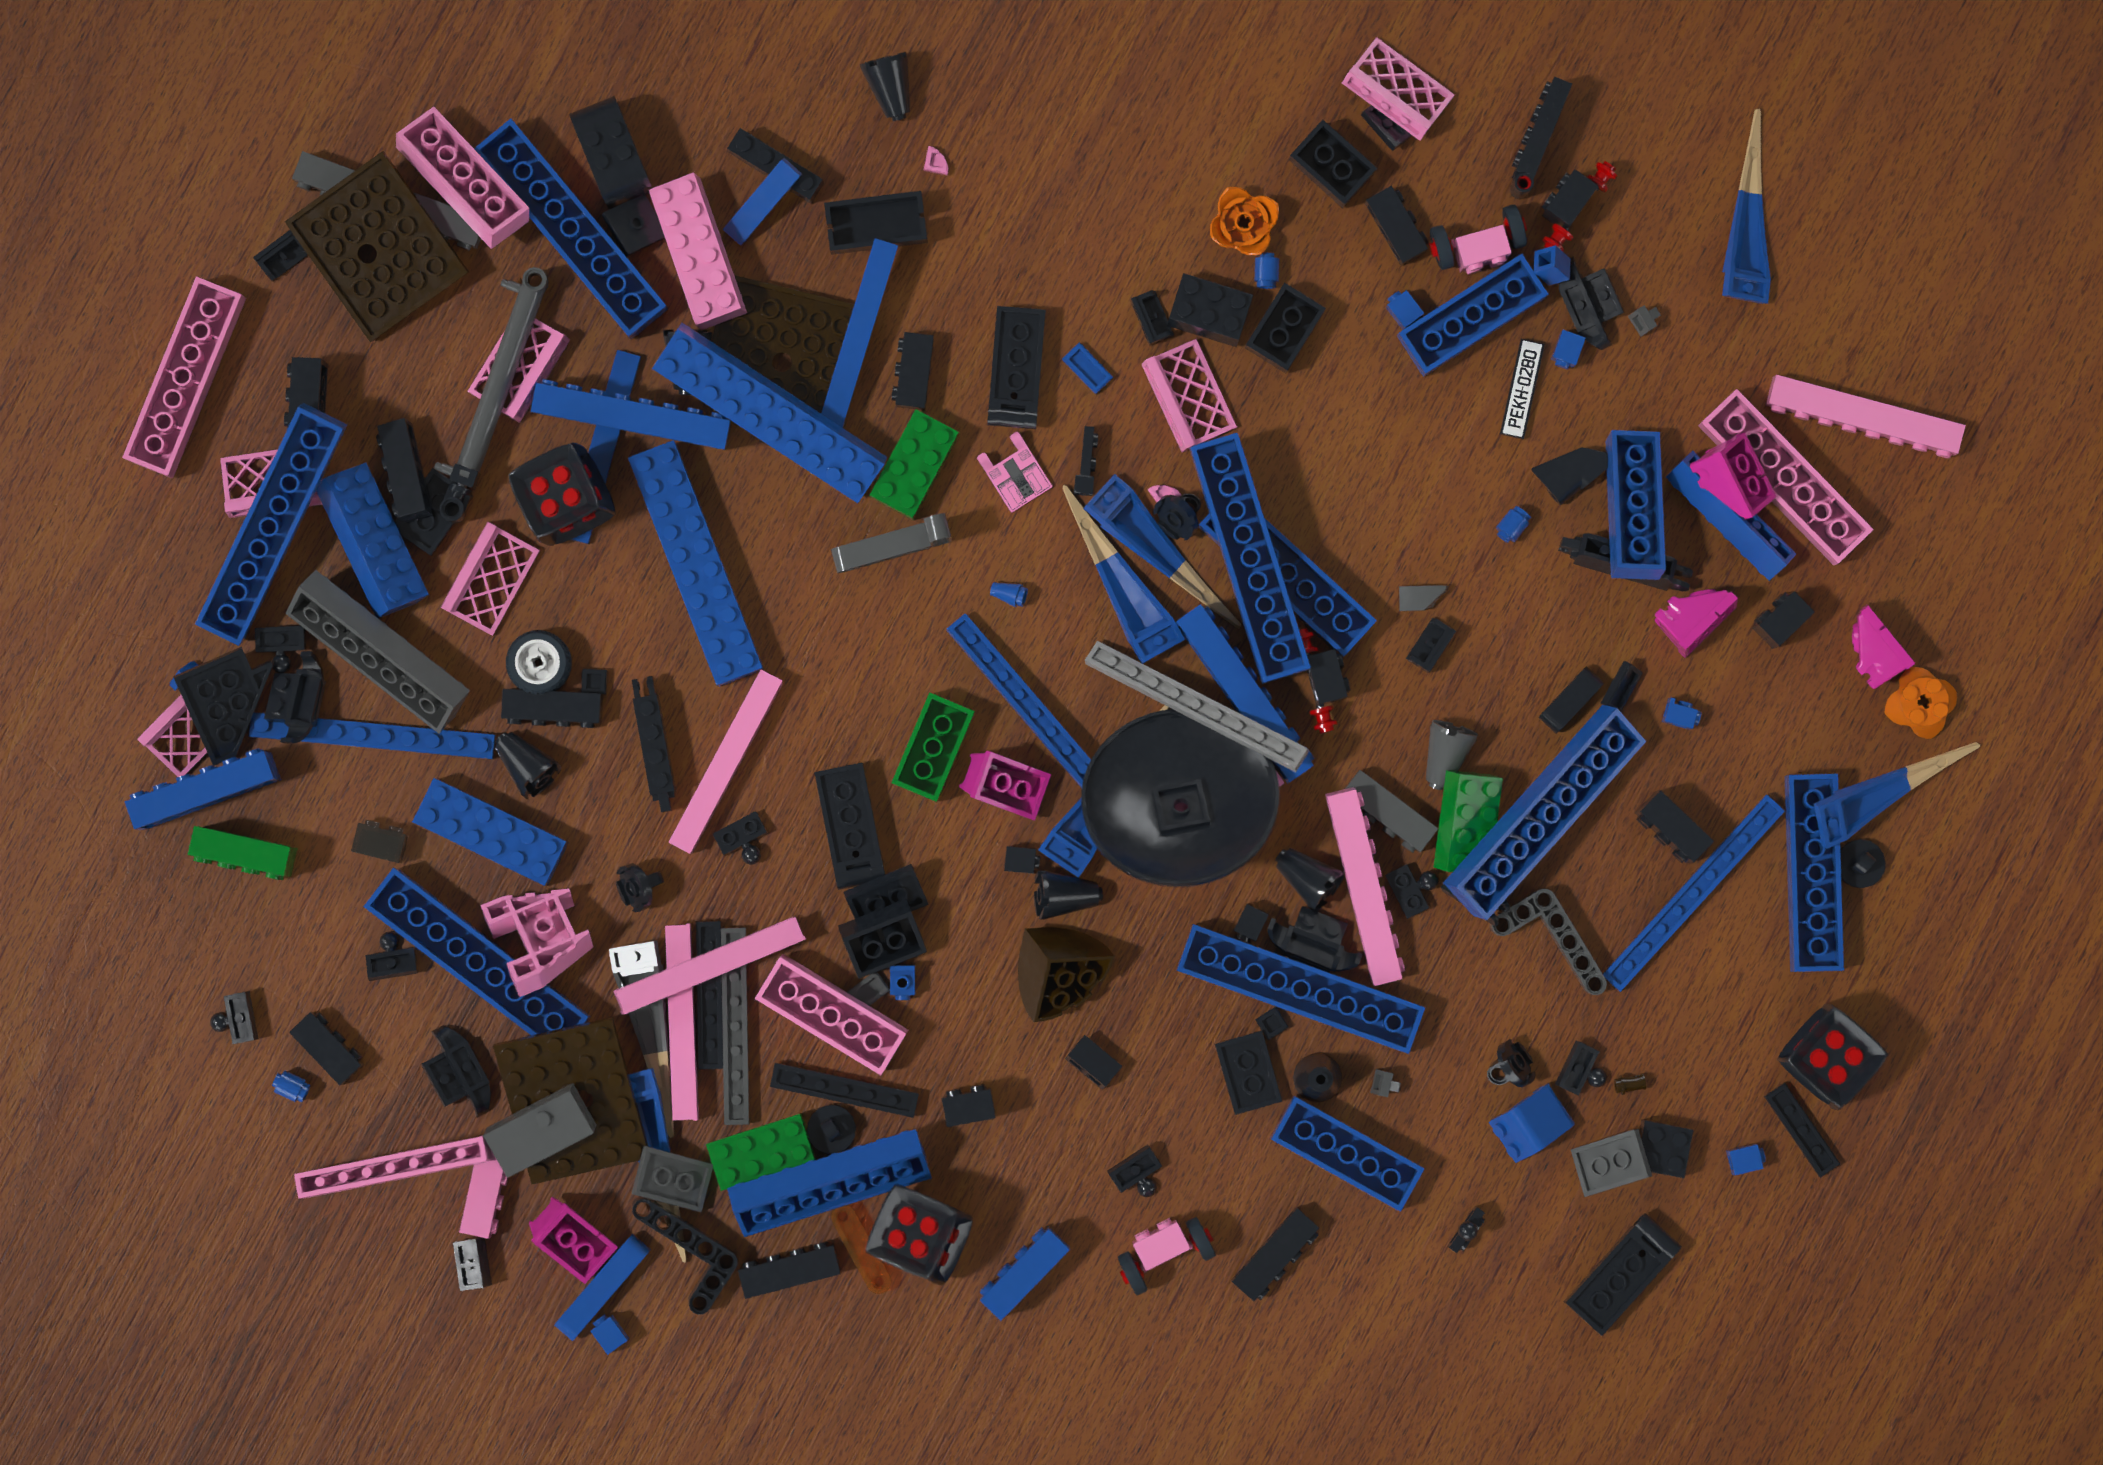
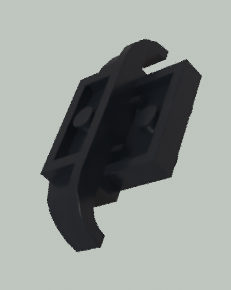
M1573 256L1570 258V280L1560 282L1558 289L1577 332L1585 337V340L1590 344L1603 350L1612 346L1604 330L1603 323L1625 313L1606 268L1582 277Z
M301 651L300 656L303 660V668L297 669L296 674L274 673L264 719L268 722H281L289 727L286 737H281L280 742L298 743L309 734L312 727L317 725L326 681L324 680L322 667L312 651Z
M1304 906L1300 909L1294 927L1291 925L1289 928L1283 927L1273 918H1271L1267 932L1270 939L1284 953L1283 955L1328 973L1329 971L1340 972L1357 967L1363 955L1359 952L1344 951V946L1340 945L1348 925L1347 923L1315 912Z
M440 1026L431 1031L432 1035L439 1042L442 1053L422 1063L421 1066L442 1105L446 1107L466 1096L472 1103L477 1118L487 1113L490 1107V1082L467 1039L465 1040L459 1033L445 1026Z

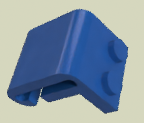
M1548 1083L1535 1090L1531 1096L1524 1098L1508 1111L1489 1121L1494 1134L1499 1137L1508 1155L1513 1158L1515 1163L1539 1152L1575 1125Z

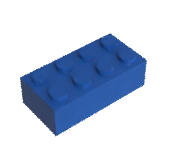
M1049 1226L1045 1230L1041 1227L1031 1237L1034 1242L1028 1248L1023 1245L1014 1255L1016 1260L1011 1265L1006 1263L997 1272L999 1278L994 1283L990 1280L980 1290L982 1294L980 1301L1000 1321L1070 1250V1247Z

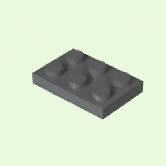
M1639 1129L1571 1149L1584 1197L1652 1177Z
M644 1146L631 1194L702 1212L713 1165Z

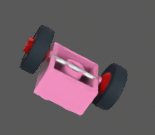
M1509 205L1502 209L1503 225L1456 238L1455 241L1454 239L1450 240L1443 225L1430 228L1431 243H1429L1432 257H1436L1440 269L1445 270L1454 266L1453 250L1460 273L1466 271L1467 275L1480 272L1481 268L1486 265H1490V268L1504 265V262L1507 261L1511 254L1507 237L1513 249H1519L1527 245L1525 233L1527 225L1524 217H1521L1517 206Z
M1197 1217L1186 1222L1190 1241H1186L1177 1221L1171 1222L1170 1218L1156 1224L1158 1229L1150 1233L1146 1229L1134 1235L1136 1240L1132 1241L1142 1262L1141 1267L1138 1262L1133 1260L1129 1251L1119 1255L1118 1261L1123 1269L1120 1271V1274L1125 1284L1130 1283L1136 1295H1140L1148 1290L1144 1282L1145 1272L1189 1249H1193V1247L1196 1251L1200 1252L1205 1261L1216 1256L1210 1243L1214 1240L1208 1228L1203 1229Z

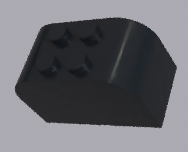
M612 96L570 113L569 116L608 209L614 208L641 194H648L649 190L653 187L616 97Z

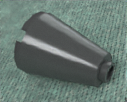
M1435 719L1432 721L1426 769V780L1430 782V787L1443 790L1446 770L1459 771L1477 741L1478 734L1463 726L1460 728L1453 726V723Z

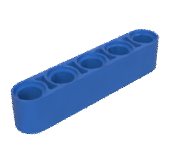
M632 1234L554 1326L573 1341L651 1249Z

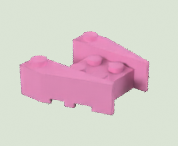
M569 889L552 890L551 893L535 895V892L525 893L526 896L513 897L512 895L502 896L481 905L485 921L493 939L517 930L527 950L528 955L507 963L511 979L519 997L543 988L593 948L589 931L586 930L575 935L564 911L574 906Z

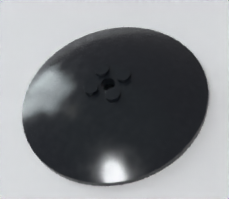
M1174 709L1161 710L1141 716L1125 724L1110 735L1098 748L1087 767L1081 791L1082 813L1086 829L1097 849L1110 863L1122 872L1138 880L1159 886H1197L1219 880L1237 871L1248 863L1264 846L1273 830L1278 815V778L1271 759ZM1178 803H1185L1188 806L1184 811H1177L1174 807Z

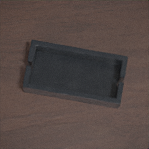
M921 191L824 203L827 227L833 228V230L827 229L831 255L871 250L875 238L898 245V247L928 243Z

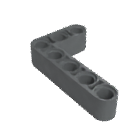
M945 513L924 518V523L833 548L831 553L837 573H842L946 544L952 541Z
M1539 889L1510 906L1508 912L1502 911L1496 915L1497 920L1504 918L1508 922V928L1504 932H1499L1495 926L1490 924L1491 931L1497 936L1509 935L1540 916L1585 992L1590 995H1599L1605 991L1607 982L1604 975L1551 890ZM1541 893H1546L1550 898V902L1546 907L1538 904L1537 898ZM1521 905L1526 906L1529 910L1528 917L1523 920L1516 914L1517 908ZM1554 914H1559L1563 920L1562 925L1558 928L1553 927L1550 923V918ZM1566 935H1571L1575 939V945L1571 949H1567L1563 945V939ZM1579 956H1584L1588 961V965L1584 970L1576 967V959ZM1592 977H1597L1601 983L1600 988L1596 991H1592L1588 986V982Z

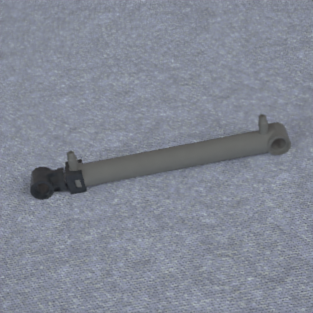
M533 267L526 270L523 274L522 284L502 279L501 286L518 293L458 462L454 466L439 462L435 464L434 468L441 473L450 475L449 480L452 482L449 483L446 495L439 509L442 517L449 523H460L466 516V509L473 492L469 489H476L481 475L482 464L543 295L548 288V278L540 268ZM533 276H540L542 278L541 284L537 287L529 285V281ZM452 504L458 505V514L448 516L447 508Z

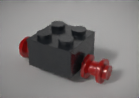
M1606 161L1603 164L1597 162L1595 167L1598 171L1594 176L1588 175L1585 177L1576 169L1573 170L1571 175L1568 172L1565 173L1556 186L1559 192L1557 194L1552 192L1542 206L1545 210L1542 217L1553 224L1552 229L1554 231L1551 237L1545 236L1542 239L1545 243L1544 248L1556 245L1560 250L1565 251L1562 246L1566 240L1572 241L1574 238L1568 229L1595 190L1606 193L1608 190L1606 186L1608 180H1615L1617 178L1616 168Z
M1308 628L1301 629L1299 632L1311 667L1307 670L1316 708H1319L1309 712L1310 715L1316 716L1317 724L1314 726V730H1319L1320 734L1333 731L1334 725L1338 724L1337 720L1331 719L1330 712L1334 709L1333 705L1324 707V704L1347 698V693L1351 690L1347 677H1342L1341 669L1344 668L1341 653L1336 654V650L1333 649L1311 655L1310 653L1319 651L1318 647L1312 646L1311 643L1314 632H1308Z

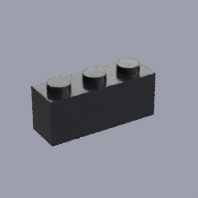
M1391 185L1365 201V205L1399 264L1402 266L1427 252L1428 247L1426 245L1429 244V241L1424 232H1418L1414 224L1417 221L1411 210L1406 211L1402 203L1405 200L1398 189L1394 190Z
M904 332V338H899L898 352L902 353L901 362H896L895 376L899 377L898 386H893L892 401H896V407L925 411L934 335Z
M310 1012L289 1033L339 1086L344 1085L364 1066L361 1062L363 1057L355 1048L350 1050L344 1044L346 1039L339 1031L335 1030L333 1032L327 1026L329 1021L320 1012L317 1014Z

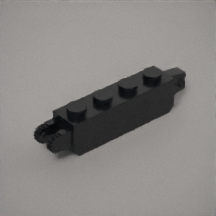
M1584 533L1582 537H1575L1574 539L1563 537L1561 539L1558 551L1569 554L1570 558L1574 560L1573 564L1611 575L1610 543L1608 538ZM1665 555L1666 570L1659 580H1627L1665 591L1671 588L1686 592L1689 591L1690 584L1673 577L1676 575L1691 578L1693 571L1688 567L1678 565L1675 558Z
M649 676L646 683L650 696L641 697L638 679L632 680L635 697L633 704L649 792L653 801L659 800L661 813L672 811L670 798L675 797L676 786L659 695L656 694L653 677Z

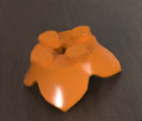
M1227 187L1219 198L1218 214L1210 225L1211 238L1221 247L1234 248L1245 255H1261L1270 244V231L1278 220V203L1267 196L1253 197L1247 190L1241 187ZM1244 217L1245 220L1247 218L1250 220L1248 228L1243 229V226L1241 228L1238 226L1240 223L1239 218Z
M1910 667L1901 674L1899 689L1887 699L1884 713L1892 722L1898 725L1910 726L1913 733L1918 737L1932 739L1943 729L1947 715L1955 708L1957 692L1949 682L1934 677L1928 670L1920 667ZM1921 695L1929 701V704H1926V709H1924L1923 705H1918Z

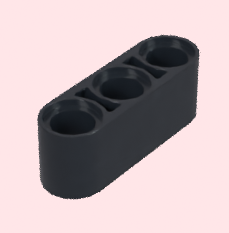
M1586 666L1538 718L1557 734L1602 687L1604 682Z

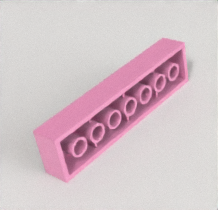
M199 277L195 278L122 458L167 477H174L246 298L242 294Z
M1738 389L1733 391L1698 425L1717 446L1732 439L1739 433H1746L1765 472L1761 477L1767 476L1776 494V498L1771 502L1833 565L1839 564L1874 530Z

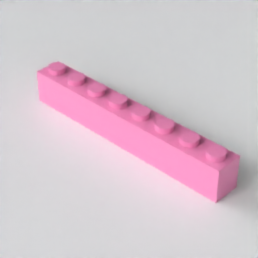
M1780 375L1773 377L1765 405L1771 407V411L1775 413L1785 414L1788 411L1795 413L1794 417L1798 419L1809 420V417L1818 419V424L1824 426L1840 425L1842 426L1841 430L1850 433H1856V430L1866 432L1865 436L1869 438L1879 439L1880 436L1889 438V443L1903 446V443L1913 445L1912 449L1927 452V449L1937 451L1936 455L1944 458H1950L1951 455L1955 456L1959 453L1966 426Z
M1354 787L1325 794L1371 983L1373 986L1401 980V972H1405L1402 957L1397 958L1395 949L1399 948L1396 934H1391L1389 926L1393 924L1390 910H1385L1384 901H1388L1385 887H1380L1378 878L1382 877L1379 863L1374 864L1372 857L1376 850L1373 839L1368 840L1366 831L1370 830L1367 815L1362 816L1360 808L1364 806L1362 793L1357 792Z
M484 1136L298 1173L294 1174L298 1199L495 1160L492 1150Z

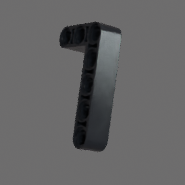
M637 1197L632 1203V1212L636 1219L709 1264L688 1297V1304L693 1313L697 1315L707 1313L737 1267L738 1263L735 1252L652 1199ZM639 1203H647L650 1206L649 1212L639 1214L636 1211ZM660 1216H668L671 1222L667 1227L657 1225V1220ZM681 1229H689L691 1231V1237L688 1240H680L678 1238V1232ZM702 1242H710L712 1249L708 1253H701L698 1250L699 1245ZM723 1255L733 1257V1261L729 1266H722L719 1263ZM711 1275L717 1276L720 1280L719 1284L715 1287H709L706 1284L707 1278ZM698 1296L706 1299V1304L701 1308L695 1307L692 1303Z

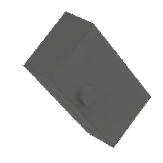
M572 1083L487 1127L483 1136L508 1178L594 1133L597 1125Z

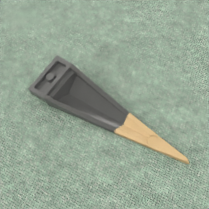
M657 941L609 949L612 972L618 988L663 971ZM665 998L629 1012V1016L647 1068H653L658 1088L661 1091L667 1133L671 1138L674 1136L666 1002Z

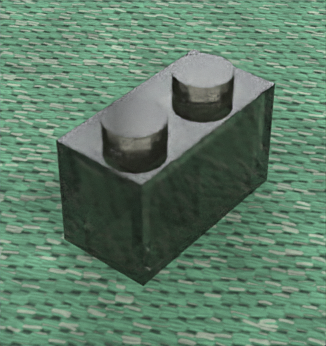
M365 820V824L358 823L351 849L352 852L402 863L409 836L403 834V828L389 825L387 830L379 828L380 823Z

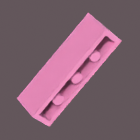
M495 1156V1161L475 1164L473 1167L459 1233L489 1239L492 1234L497 1232L499 1220L495 1219L497 1209L501 1210L504 1196L500 1195L502 1185H507L508 1178Z

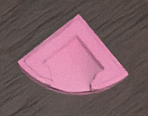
M928 146L924 171L948 176L946 159L937 149Z
M1156 485L1148 489L1156 503L1165 495L1182 496L1175 488L1166 485Z

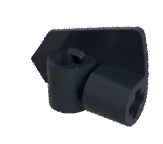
M1581 447L1535 466L1531 471L1547 487L1548 493L1555 502L1561 506L1608 468L1607 453Z

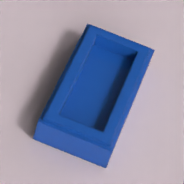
M1080 342L1062 358V361L1095 395L1113 379V376Z

